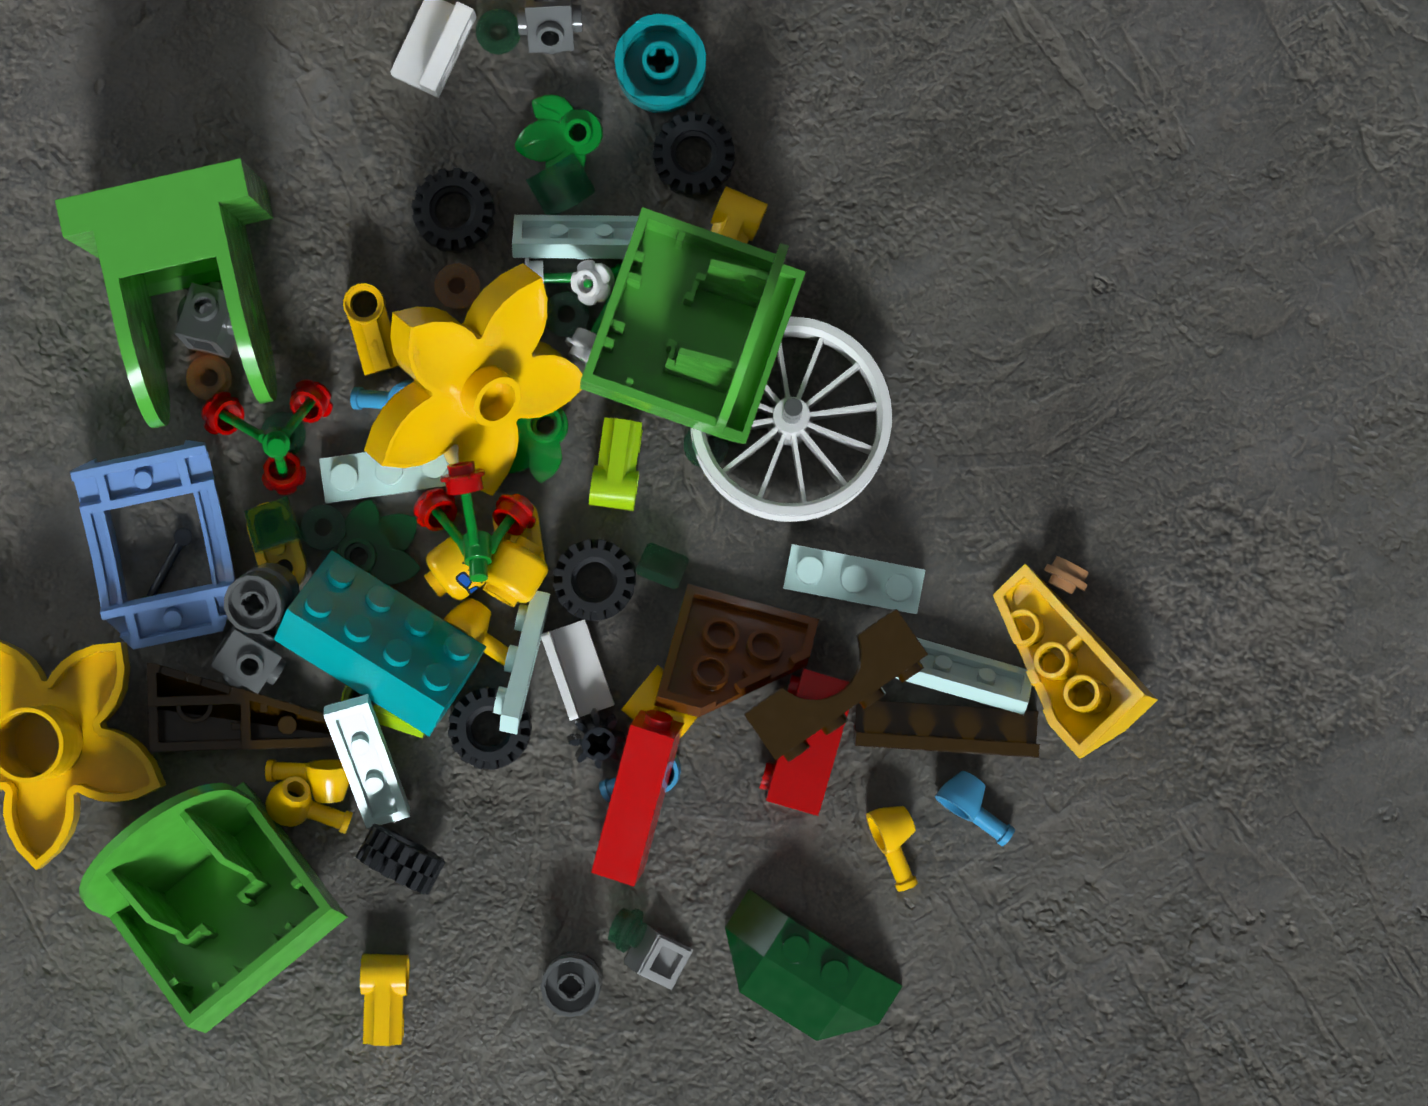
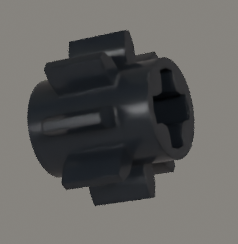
M592 708L591 717L584 720L581 718L574 719L578 728L577 734L568 735L567 740L569 745H581L575 754L579 763L588 757L594 761L596 768L599 769L602 765V760L608 757L615 760L619 759L615 750L616 743L626 741V737L621 731H611L618 722L614 714L604 720L599 717L596 708ZM591 733L596 736L603 734L605 740L601 744L597 741L590 743L588 736Z

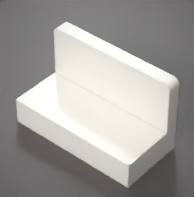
M424 0L390 71L391 75L400 81L439 98L477 18L474 9L458 1L456 5H453L444 0Z
M586 620L540 634L570 721L591 714L592 708H596L599 711L615 705Z

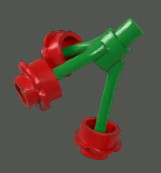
M304 379L296 384V389H293L291 392L289 404L294 415L283 427L273 426L263 431L244 421V409L236 397H231V394L225 391L215 393L212 398L205 402L201 411V418L205 420L203 424L205 430L211 434L230 435L239 429L262 443L265 454L269 456L263 465L264 474L261 477L263 485L269 491H277L279 495H289L297 490V486L302 485L306 480V469L304 466H301V460L296 455L288 452L290 449L289 438L301 421L313 423L320 420L321 417H327L333 410V403L330 401V391L323 384L310 379Z
M474 461L450 464L447 466L448 474L440 477V482H445L447 492L441 488L424 492L415 503L413 513L417 517L416 521L420 526L427 527L431 531L445 529L458 545L464 557L465 565L469 566L470 580L473 582H484L488 579V565L492 563V554L496 552L500 541L506 533L519 536L523 534L526 528L531 529L536 523V518L532 516L534 507L526 497L520 494L501 495L496 502V509L492 513L493 520L498 525V528L493 535L485 531H479L471 493L484 489L482 476L485 475V471L475 468ZM453 495H461L467 533L464 536L453 524L457 515V507Z

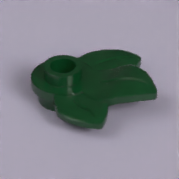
M371 499L361 502L350 511L345 521L346 538L337 548L336 553L353 563L351 559L352 552L357 548H363L367 552L368 558L363 565L358 567L387 585L407 581L420 571L419 564L405 552L415 537L417 529L415 517L399 513L380 517L379 511Z

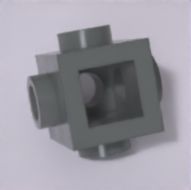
M525 0V7L517 8L519 35H527L529 53L557 54L562 51H574V33L583 32L581 5H573L572 0Z
M209 282L208 286L191 283L188 295L184 296L179 303L177 310L178 323L174 333L188 349L230 358L235 343V336L222 283Z
M232 624L214 651L211 667L223 673L224 679L233 687L243 690L248 688L258 694L265 682L273 685L286 665V661L281 659L284 646L273 640L277 632L272 628L265 632L254 634L239 630Z

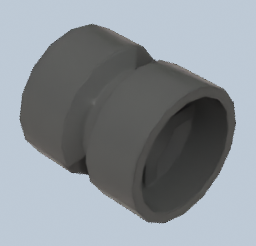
M264 563L252 568L228 587L224 596V610L229 621L237 629L246 633L259 634L270 630L278 622L282 621L287 608L300 593V587L296 577L288 568L277 563Z
M570 951L560 954L551 961L543 974L541 982L543 1000L558 1015L567 1017L583 1015L592 1009L599 998L603 982L601 969L595 960L585 953Z

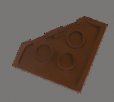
M687 584L654 705L701 717L807 666L819 619Z

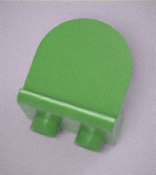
M642 207L584 369L580 389L728 441L746 444L805 271L783 264L789 248L787 244L780 242L777 252L774 254Z
M242 782L236 788L227 783L201 785L182 792L149 810L122 830L103 848L87 868L79 886L80 898L87 908L110 918L186 1026L203 1033L210 1031L348 918L282 827L268 815L265 804L245 782Z

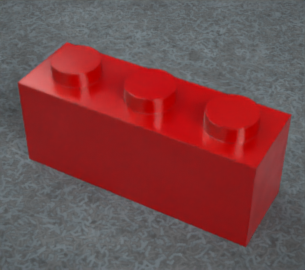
M803 668L800 677L791 676L787 692L803 699H824L840 692L849 681ZM845 723L828 735H825L822 729L806 739L811 747L789 762L784 755L777 759L775 764L766 762L759 789L767 791L765 801L819 816Z

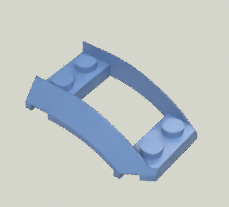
M185 440L184 445L102 462H97L96 458L72 469L70 475L75 483L80 502L79 509L92 558L102 620L110 623L120 633L119 637L133 650L222 632L228 618L224 610V596L228 587L236 579L224 516L206 443ZM193 493L206 546L212 584L128 601L110 510Z

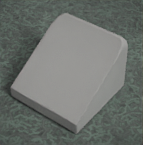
M644 924L630 948L624 964L635 973L672 990L693 949Z

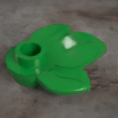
M544 95L532 100L533 112L538 121L529 124L521 131L516 140L515 149L528 159L538 162L546 161L547 184L549 186H559L572 181L583 172L587 154L597 149L602 141L603 126L600 119L591 111L584 109L575 110L570 102L562 96ZM578 123L584 125L587 131L586 137L582 141L576 140L572 133L574 126Z
M561 408L539 418L518 419L516 423L519 442L516 457L508 474L522 472L529 468L534 478L539 483H542L558 471L563 459L560 443L565 439L569 429L568 418ZM547 418L554 421V429L547 434L541 433L539 431L540 422Z

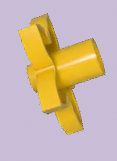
M524 263L499 275L477 296L462 324L446 311L435 307L416 306L392 312L390 338L393 354L399 367L414 381L393 395L381 409L371 427L364 451L381 466L396 468L420 466L437 459L442 454H444L449 464L474 461L475 468L485 471V475L482 476L484 489L481 491L493 496L508 475L516 457L519 442L516 423L518 419L539 418L550 414L570 402L582 390L580 389V382L583 374L579 368L553 347L539 341L547 320L548 301L542 277Z
M0 640V791L3 790L5 792L3 817L7 833L15 848L35 870L43 868L56 857L73 836L80 818V794L97 801L121 802L143 797L166 786L157 761L147 748L130 734L107 727L106 722L121 706L128 690L131 668L126 642L96 644L78 650L61 661L47 679L45 672L38 662L25 650Z

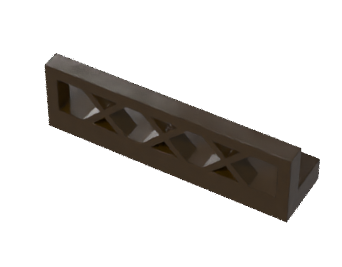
M880 700L863 709L860 703H858L855 710L853 744L864 747L1039 758L1040 744L1036 743L1038 711L1026 710L1024 715L1001 708Z

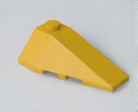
M1024 564L993 594L1011 639L1016 644L1026 666V673L1030 683L1035 687L1044 708L1042 711L1049 726L1078 758H1083L1125 732L1158 700L1120 658L1027 564Z

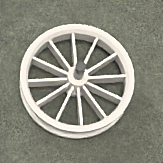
M790 317L783 337L805 338L817 341L818 343L797 397H790L782 343L780 344L777 358L784 399L779 400L766 384L764 394L774 406L769 407L760 403L757 412L767 415L768 418L754 420L751 430L768 428L769 432L722 469L712 454L707 441V436L713 435L690 427L692 444L698 463L714 488L729 502L752 515L783 522L807 521L828 515L842 508L858 496L877 472L886 452L892 428V407L889 390L882 372L867 350L853 337L828 323L804 317ZM823 344L841 353L853 366L805 403L801 398ZM857 371L864 378L873 398V403L814 412L809 411L810 408ZM875 411L876 432L873 446L816 425L813 421ZM811 432L869 454L868 459L859 472L847 483L809 434ZM771 439H774L778 442V446L760 492L756 496L737 485L727 474ZM804 442L841 487L840 489L820 499L807 502L798 450L799 443ZM783 445L792 446L800 503H780L763 499Z

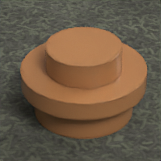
M1056 556L1052 565L1047 564L1044 571L1051 574L1048 583L1072 595L1076 588L1085 591L1087 587L1084 581L1089 572L1059 556Z

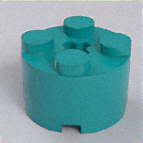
M669 14L647 15L629 27L617 43L614 58L617 79L621 90L631 103L649 112L669 113L677 111L695 100L706 77V52L698 34L685 21ZM658 55H665L667 63L673 64L666 66L664 73H657L655 66L648 65L656 63Z

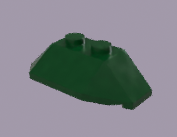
M748 889L725 926L739 992L816 1041L879 1025L903 987L902 984L751 889Z

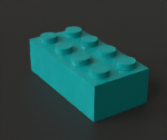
M332 550L287 608L273 639L361 695L368 694L371 701L429 737L471 677L486 649L485 645Z

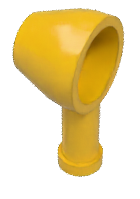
M467 598L452 609L443 620L485 645L484 653L504 666L509 647L487 633L491 611L481 602L473 598Z
M268 759L266 762L265 778L267 782L285 780L296 776L308 782L316 802L337 803L344 800L349 781L341 760L323 759L308 763H292Z
M296 776L277 783L270 790L265 803L268 815L280 825L293 827L302 824L308 818L339 829L338 832L343 834L346 833L353 814L347 810L343 812L313 801L309 784L304 779ZM288 791L295 792L300 797H293Z
M904 806L882 807L866 814L868 827L877 846L886 856L896 881L895 887L897 891L901 892L913 888L918 884L916 876L912 875L901 845L916 831L910 813Z

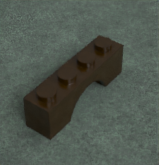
M893 609L856 635L859 647L858 666L851 681L840 692L824 699L810 700L799 698L780 688L744 713L775 760L784 755L788 762L811 747L806 739L822 729L825 735L830 734L848 721L844 713L853 706L860 703L863 709H866L886 695L882 686L898 677L901 683H903L924 668L920 660L927 656L928 653L897 609Z

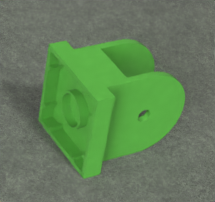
M241 158L55 200L63 237L100 259L125 370L137 405L149 427L166 426L170 421V395L167 373L150 297L190 288L191 283L205 285L209 284V282L222 281L236 344L254 396L260 404L276 401L277 378L272 345L245 226L246 224L273 219L274 217L266 183Z

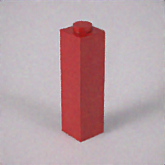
M640 710L630 724L591 873L633 887L645 870L684 723L674 721L673 717L666 712L660 710H648L647 712Z

